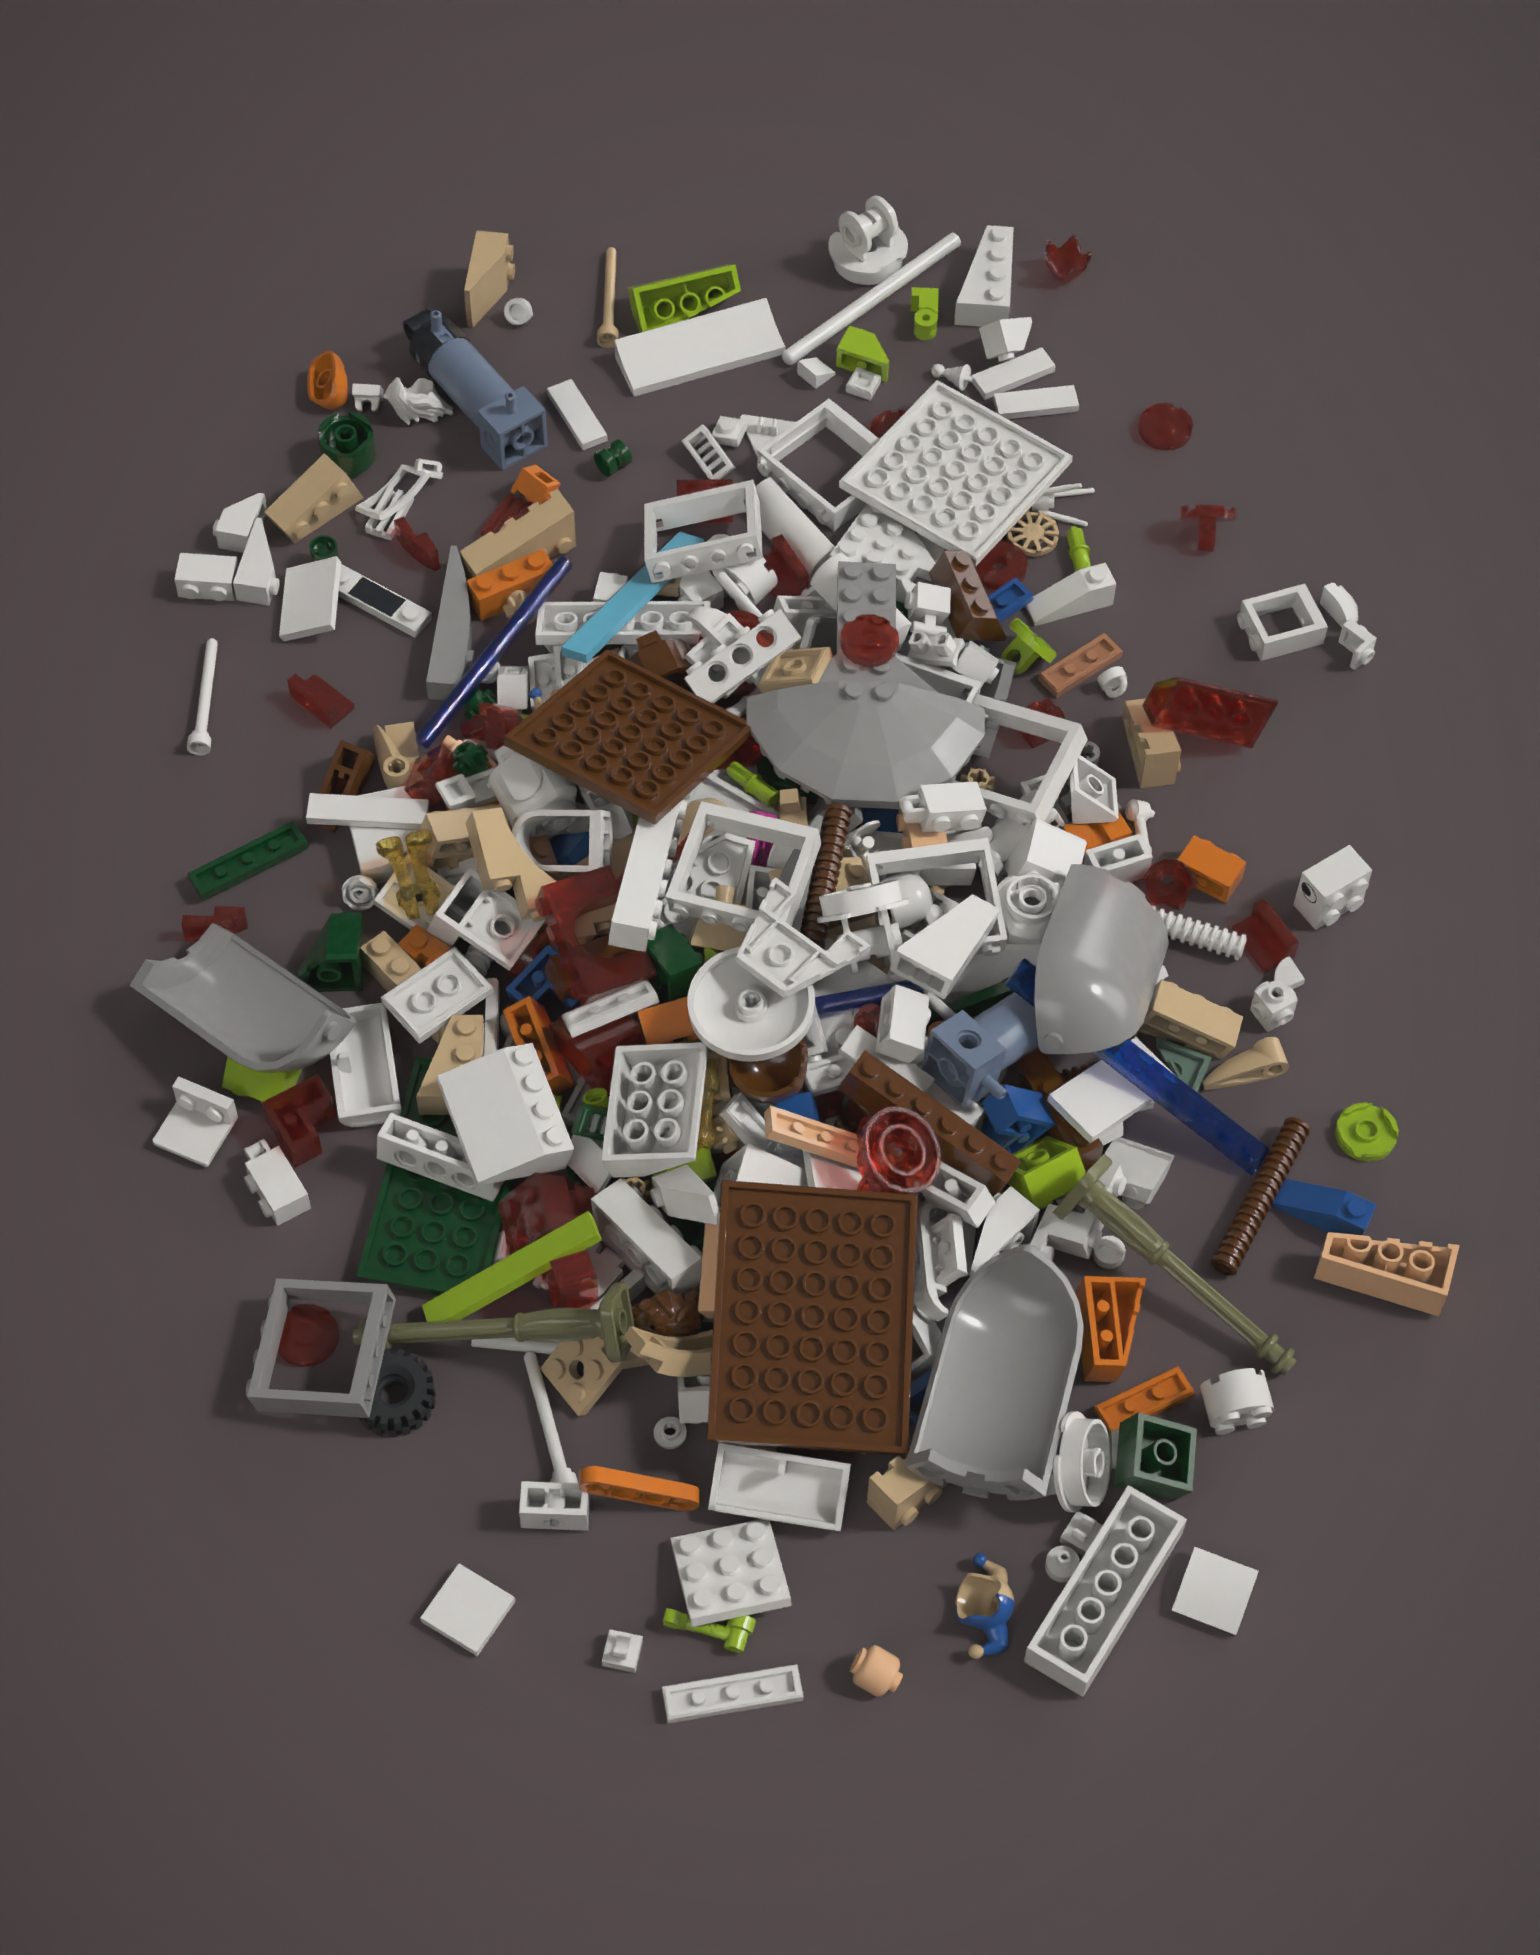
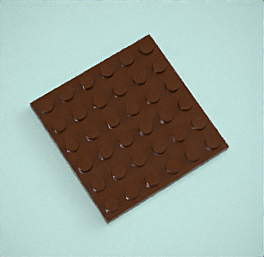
M606 650L505 735L504 746L656 825L752 735L751 727L741 717Z

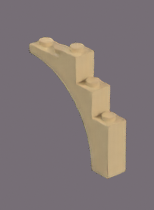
M502 807L471 812L465 824L483 891L494 889V892H503L513 887L521 920L532 919L534 922H539L551 916L560 950L572 949L590 942L596 934L605 935L610 933L616 902L601 901L579 894L558 883L541 870L520 847L508 826Z

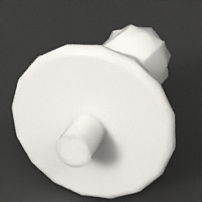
M935 364L931 368L933 377L940 378L944 375L960 391H963L968 383L973 380V377L970 376L971 368L968 364L947 369L942 364Z

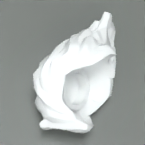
M396 377L388 386L383 396L395 409L397 415L408 425L413 419L416 423L419 422V418L437 422L439 421L438 416L443 417L444 414L453 415V407L448 405L438 395L433 381L425 378L417 379L412 387L407 389L403 387L400 378Z

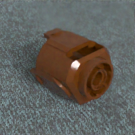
M656 630L636 639L639 651L633 654L629 661L692 692L684 680L688 676L686 670L692 666L684 658L692 649L688 642L681 639L662 640Z

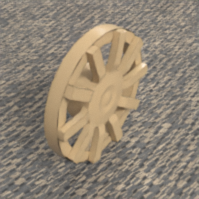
M1027 511L1016 522L1022 528L1013 526L1007 532V541L1015 551L1026 556L1036 557L1045 555L1056 547L1060 531L1056 521L1045 515L1044 512ZM1027 519L1028 524H1025L1022 520ZM1048 527H1051L1053 529V531L1044 530ZM1011 532L1021 533V535L1013 538ZM1044 536H1054V540L1051 541ZM1022 540L1024 543L1023 547L1016 542ZM1045 542L1048 546L1041 549L1040 544ZM1028 546H1035V547H1036L1035 550L1027 549V548H1028Z

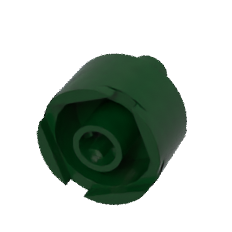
M348 412V415L339 416V413L327 417L320 424L318 429L320 455L322 456L325 453L347 474L350 480L355 479L358 474L363 473L372 466L376 459V448L372 426L367 418L354 412Z

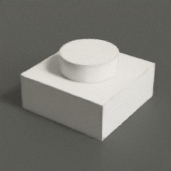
M720 416L712 435L718 444L739 447L747 429L746 420Z

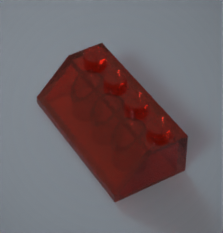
M1176 676L1155 682L1142 707L1152 727L1252 749L1279 702L1277 699Z

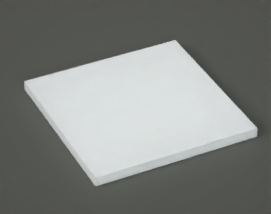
M936 380L839 481V488L948 551L968 552L974 565L977 566L1072 463L1073 456Z

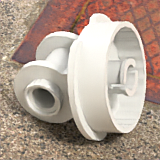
M877 195L872 196L866 201V211L862 214L857 215L852 211L843 213L839 218L840 233L835 232L829 238L828 250L835 269L843 278L856 284L875 285L881 283L901 268L902 260L906 258L908 251L907 238L898 227L894 209L886 200Z
M899 880L874 884L869 882L819 896L823 916L817 918L818 923L841 920L844 933L847 930L850 931L848 918L879 911L882 913L884 925L851 931L870 945V952L867 955L850 963L853 974L859 973L857 962L870 960V955L876 954L877 958L891 955V960L893 961L896 950L903 943L898 922L890 924L888 909L910 903L909 898H902ZM843 934L837 935V940H838Z
M1077 1411L1068 1412L1062 1419L1061 1435L1046 1496L1057 1494L1061 1507L1066 1512L1074 1513L1078 1512L1083 1506L1097 1507L1102 1503L1108 1489L1111 1472V1447L1104 1423L1099 1419H1086L1081 1412Z

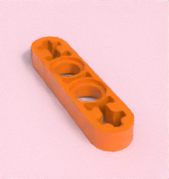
M588 1466L579 1471V1489L586 1493L677 1511H691L699 1507V1488L691 1484L600 1466Z

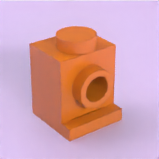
M535 464L521 469L510 491L514 494L521 492L529 503L534 504L538 502L541 505L551 498L549 493L557 488L559 489L561 483Z

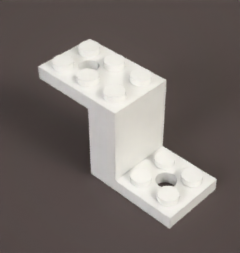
M410 854L406 855L373 901L374 905L410 930L417 924L451 948L454 947L461 937L509 971L545 921L521 920L516 899L504 891L494 892V889L483 891L479 873L470 867L457 885L454 886ZM418 889L423 894V900L418 903L410 901L407 891ZM497 921L506 922L510 927V933L507 935L498 934L494 929V923Z

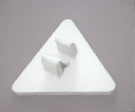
M745 414L740 416V419L746 420V434L756 456L757 451L796 423Z

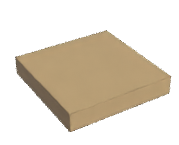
M830 647L787 650L770 662L758 684L760 692L764 693L780 688L818 683L833 656Z

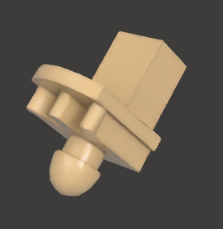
M797 788L779 790L780 820L809 826L806 797H801Z

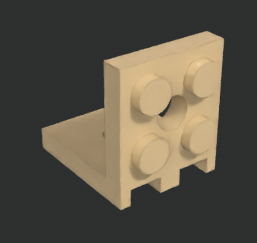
M596 1337L560 1342L540 1369L578 1416H582L590 1411L622 1369L649 1364L632 1352L633 1347H631L624 1361L610 1362L606 1355L604 1340ZM579 1361H581L584 1365L583 1377H581L577 1372V1364Z

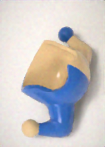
M977 1553L973 1557V1564L975 1567H982L988 1576L967 1573L959 1586L955 1602L957 1620L968 1626L982 1629L988 1639V1642L982 1646L973 1644L969 1648V1655L973 1659H980L982 1655L1001 1654L1007 1650L1009 1641L1006 1622L1011 1617L1014 1609V1596L1007 1584L1008 1575L1006 1569L987 1560L983 1553Z

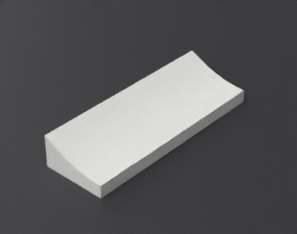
M767 298L616 339L615 359L633 397L780 356L786 347L775 324Z
M649 601L607 644H637V638L655 630L662 640L681 639L689 644H698L703 639L700 635L702 630L695 623L688 622L684 617L696 607H710V601ZM539 602L535 634L536 645H564L607 602Z

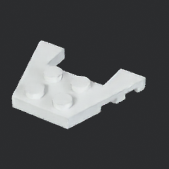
M775 877L769 886L766 898L763 899L759 907V913L754 923L751 924L739 949L736 963L782 997L787 998L864 957L870 952V945L849 930L827 951L779 918L797 900V892Z

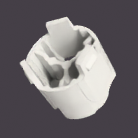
M504 745L494 751L499 765L491 773L489 784L512 828L522 815L532 810H577L575 807L577 788L574 782ZM577 817L544 818L534 825L530 833L533 837L548 835L549 838L569 828L576 821Z
M1037 874L1011 875L999 883L997 887L1007 934L1006 944H1041L1063 885L1054 883L1046 877ZM992 930L990 931L988 936H993Z

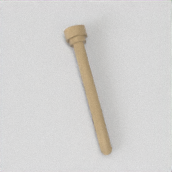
M609 247L606 250L603 325L597 330V343L603 348L615 347V340L619 336V332L614 326L617 252L613 247Z

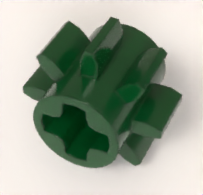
M475 688L463 699L462 703L465 705L463 707L465 711L462 714L471 723L480 721L484 724L491 720L498 711L497 703L495 702L497 697L489 688L486 691Z
M465 741L453 751L454 757L452 760L454 764L452 767L458 774H466L467 777L483 772L488 767L487 762L489 759L486 756L488 751L481 743L475 745L473 742Z

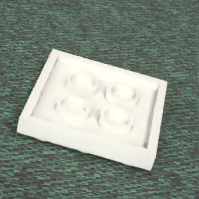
M759 1519L671 1538V1546L691 1627L791 1606V1596L770 1520Z

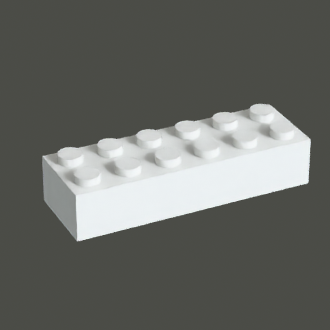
M1128 1485L1029 1643L1024 1662L1084 1697L1182 1536L1187 1519Z

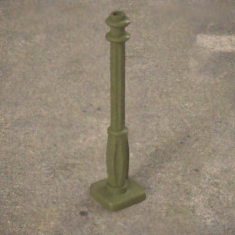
M1103 1154L1052 1213L1063 1220L1077 1204L1083 1209L1088 1208L1123 1243L1148 1260L1150 1265L1156 1263L1250 1344L1256 1350L1254 1357L1257 1360L1263 1357L1272 1364L1270 1370L1273 1374H1277L1280 1371L1285 1375L1297 1362L1292 1357L1295 1353L1294 1349L1288 1348L1284 1350L1276 1343L1278 1340L1277 1334L1268 1336L1169 1250L1170 1244L1164 1241L1136 1212L1104 1189L1105 1185L1099 1179L1113 1162L1108 1156Z
M625 1282L613 1283L601 1300L598 1309L557 1308L528 1313L519 1312L513 1318L399 1324L391 1322L385 1349H391L393 1344L495 1338H515L519 1342H568L599 1337L604 1340L608 1360L610 1362H622L632 1347L624 1338V1335L630 1326L635 1327L628 1286ZM367 1319L362 1320L359 1326H355L353 1329L355 1345L361 1346Z

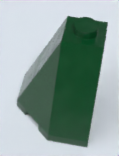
M345 911L329 916L298 971V978L318 992L363 991V962L360 947L364 945L362 913Z

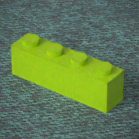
M736 264L722 265L627 288L632 314L640 333L689 319L741 291Z

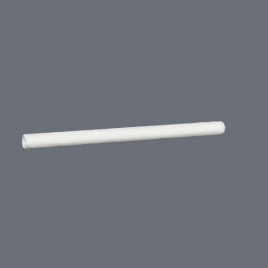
M951 232L787 348L782 353L783 361L787 365H793L961 245L958 235Z

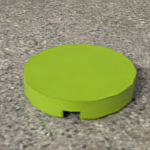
M1367 1102L1353 1104L1343 1110L1336 1123L1335 1137L1345 1154L1356 1160L1372 1162L1381 1160L1392 1152L1397 1143L1399 1129L1395 1118L1388 1110L1383 1107L1372 1106V1103Z

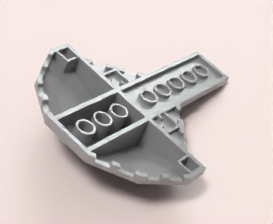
M838 561L836 655L831 658L819 682L775 689L747 697L746 724L751 727V735L760 746V752L764 757L767 756L774 766L776 775L783 780L788 778L801 785L800 789L807 793L812 791L821 796L828 805L835 803L847 807L899 809V800L908 795H917L920 785L953 783L958 772L963 766L967 765L971 755L977 747L983 744L985 738V708L954 696L938 693L896 657V564Z

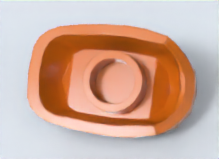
M331 350L325 351L311 362L308 369L307 391L310 400L322 408L333 411L346 404L348 385L347 375L344 370L345 366L340 357Z

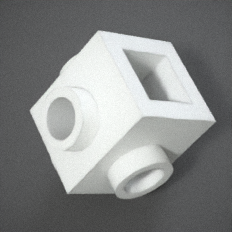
M1281 978L1271 983L1266 981L1255 989L1250 1010L1264 1029L1269 1032L1280 1025L1288 1023L1293 1018L1298 1001L1294 990L1290 986H1286Z

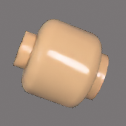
M877 1645L870 1646L867 1649L861 1648L850 1667V1672L853 1673L854 1684L876 1697L883 1696L888 1690L894 1692L903 1677V1674L898 1672L900 1668L899 1658Z

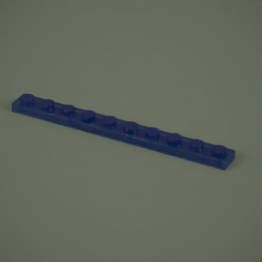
M1023 958L1005 985L1035 1007L1036 967ZM1127 1039L1117 1046L1092 1052L1249 1175H1253L1258 1171L1269 1148L1131 1040Z

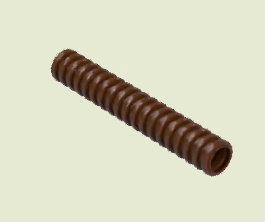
M835 803L825 807L826 814H824V823H822V831L820 832L821 846L814 863L815 866H813V875L810 879L812 883L809 885L810 892L807 894L808 900L806 901V909L803 914L805 918L802 919L803 927L800 929V933L821 948H824L826 944L824 939L827 938L828 933L826 931L829 928V923H818L817 921L818 917L823 916L819 896L836 892L835 887L838 884L837 878H839V869L842 865L840 861L843 859L842 852L845 850L844 844L847 840L846 835L850 825L849 818L852 815L851 809L847 806Z
M1288 1117L1285 1119L1284 1125L1281 1126L1280 1133L1277 1134L1276 1140L1272 1143V1148L1269 1149L1264 1163L1260 1166V1171L1257 1172L1256 1178L1252 1181V1186L1248 1189V1194L1245 1195L1244 1201L1240 1204V1209L1235 1214L1236 1217L1232 1219L1227 1233L1224 1234L1219 1248L1215 1251V1256L1211 1259V1265L1219 1273L1227 1276L1237 1274L1238 1267L1241 1266L1242 1260L1246 1257V1252L1250 1249V1244L1255 1239L1254 1236L1258 1234L1263 1220H1265L1267 1213L1270 1211L1275 1197H1277L1283 1182L1287 1178V1174H1289L1295 1159L1299 1155V1151H1301L1307 1136L1310 1134V1127L1303 1120Z

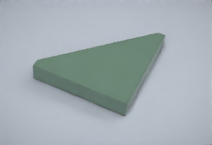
M1158 1037L1156 1048L1166 1067L1179 1079L1176 1086L1186 1105L1192 1108L1212 1057Z

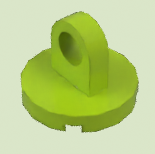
M1015 618L1008 625L1017 636L1003 651L1001 659L1012 661L1016 654L1021 653V658L1016 664L1014 675L1025 672L1039 656L1049 663L1056 658V651L1040 636L1038 637L1036 633L1031 631L1030 627L1022 620Z

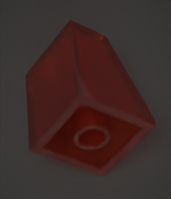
M599 993L577 1008L604 998V996ZM628 1015L573 1038L566 1028L562 1017L549 1024L559 1051L591 1089L604 1088L607 1091L608 1097L610 1096L616 1046L646 1045L639 1024Z

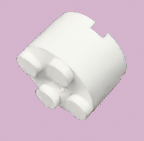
M754 549V552H750V553H747V554H748V555L756 554V550ZM764 557L760 560L712 570L716 581L717 574L725 572L755 606L777 585V577L773 569L768 572L764 566L767 562ZM724 589V597L730 596ZM735 601V604L737 605V607H738L741 611L745 612V611L738 605V603Z
M1254 1368L1233 1370L1218 1375L1220 1381L1211 1385L1209 1379L1201 1384L1200 1390L1209 1423L1212 1428H1215L1217 1435L1228 1434L1235 1430L1234 1426L1247 1424L1248 1429L1262 1427L1267 1424L1265 1418L1274 1412L1265 1373L1261 1369L1258 1374H1256Z

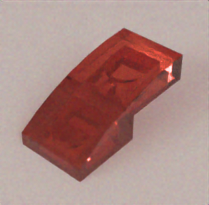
M404 516L394 520L396 539L406 552L427 568L434 571L439 570L438 551L427 532L416 536Z
M215 906L213 916L183 915L181 924L185 941H198L212 923L237 934L248 929L249 922L245 907Z

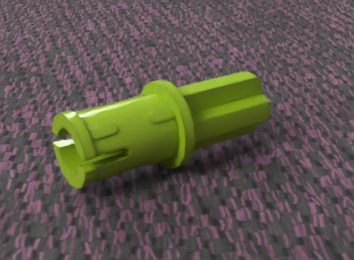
M1072 526L1071 529L1067 530L1066 536L1070 549L1068 556L1072 559L1076 572L1080 569L1091 567L1089 560L1090 548L1085 543L1082 528Z
M736 761L732 762L726 769L728 777L742 786L744 793L752 794L767 807L774 806L779 800V791L762 780L760 774H753Z

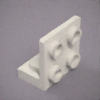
M178 1076L172 1086L176 1103L153 1138V1144L199 1165L208 1167L238 1119L234 1099Z

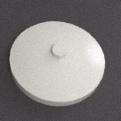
M740 947L723 951L709 959L697 971L690 984L687 1006L689 1020L695 1034L712 1051L739 1061L767 1060L782 1055L795 1047L807 1034L813 1022L815 1014L813 984L784 998L736 963V956Z

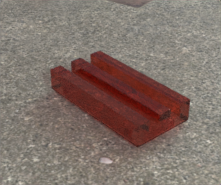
M508 493L481 530V537L490 531L494 534L499 532L504 522L512 518L520 509V513L515 518V520H518L530 512L528 507L533 503L530 501L524 503L523 498L518 497L514 499V495Z

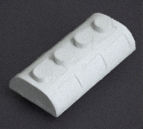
M383 1003L343 1008V1010L357 1020V1023L346 1038L330 1052L339 1121L350 1127L383 1124L390 1113L398 1116L401 1114L387 1009Z
M718 1443L708 1510L841 1531L851 1464Z

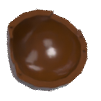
M802 1039L789 1051L767 1060L748 1062L730 1059L729 1072L735 1086L747 1098L761 1103L784 1102L795 1096L802 1088L807 1072L808 1050L806 1042Z

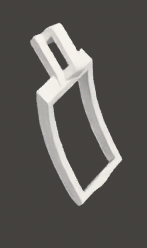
M420 458L416 460L414 467L402 464L389 482L376 494L358 504L355 511L377 520H385L409 503L421 490L429 477L442 479V464L438 461ZM423 464L434 465V469L422 466ZM407 471L420 476L417 482L401 499L385 510L379 512L370 508L380 501L387 487L394 488Z

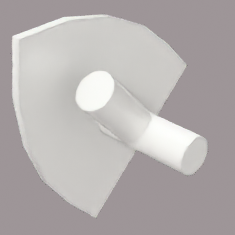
M879 820L868 822L846 836L845 847L852 846L858 858H861L865 870L867 853H869V850L875 843L874 839L868 835L874 833L881 825Z

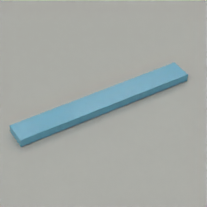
M679 531L659 552L702 543L704 539ZM645 565L561 647L562 656L588 663L671 579L652 583L647 566Z

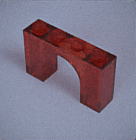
M610 865L541 886L535 899L538 914L541 917L544 916L547 922L549 940L552 944H556L559 950L560 965L564 972L568 971L572 980V993L575 999H580L582 1006L645 980H649L652 985L657 976L647 949L646 952L634 950L619 956L605 958L586 951L576 938L574 922L577 918L617 902L620 888Z

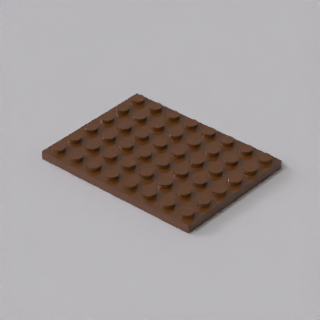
M722 1180L706 1442L900 1456L908 1454L917 1195Z

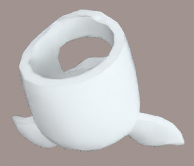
M921 870L900 872L881 881L899 880L902 898H909V904L890 909L892 919L889 918L890 924L898 922L899 929L912 925L922 919H925L929 926L944 915L941 907L932 903L930 889L927 883L919 876Z

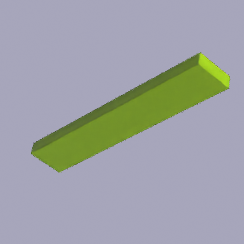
M587 1211L423 1304L422 1308L426 1321L461 1320L598 1243L602 1239L594 1217Z

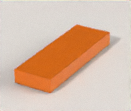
M1177 1366L1094 1406L1093 1412L1104 1423L1108 1435H1110L1111 1430H1119L1120 1422L1136 1413L1156 1416L1193 1398L1195 1391L1180 1367Z

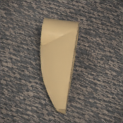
M379 725L374 726V746L386 787L392 789L411 785L412 778L409 761L400 755L386 732Z
M1277 1037L1261 1039L1256 1042L1252 1049L1223 1062L1202 1081L1204 1091L1257 1082L1285 1073L1289 1065Z

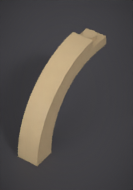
M630 1326L624 1335V1338L633 1347L632 1352L641 1359H644L657 1373L677 1377L710 1374L713 1329L691 1336L668 1337Z

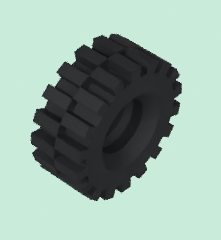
M391 1349L384 1350L370 1417H358L360 1421L363 1420L364 1427L369 1431L374 1427L375 1433L383 1436L384 1430L389 1433V1437H397L396 1431L402 1430L405 1436L411 1434V1426H414L416 1430L423 1426L422 1418L428 1421L431 1416L430 1408L434 1409L435 1407L434 1396L436 1394L431 1371H428L425 1361L422 1359L418 1362L417 1355L412 1352L409 1357H406L404 1349H397L396 1355L391 1354ZM390 1385H401L407 1391L405 1399L396 1404L385 1403L381 1398V1393L384 1388Z

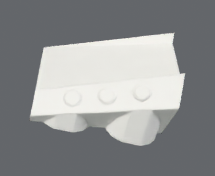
M1121 1137L1113 1140L1105 1152V1155L1112 1162L1119 1163L1123 1175L1126 1178V1186L1121 1195L1124 1204L1132 1209H1140L1145 1204H1150L1164 1181L1175 1156Z

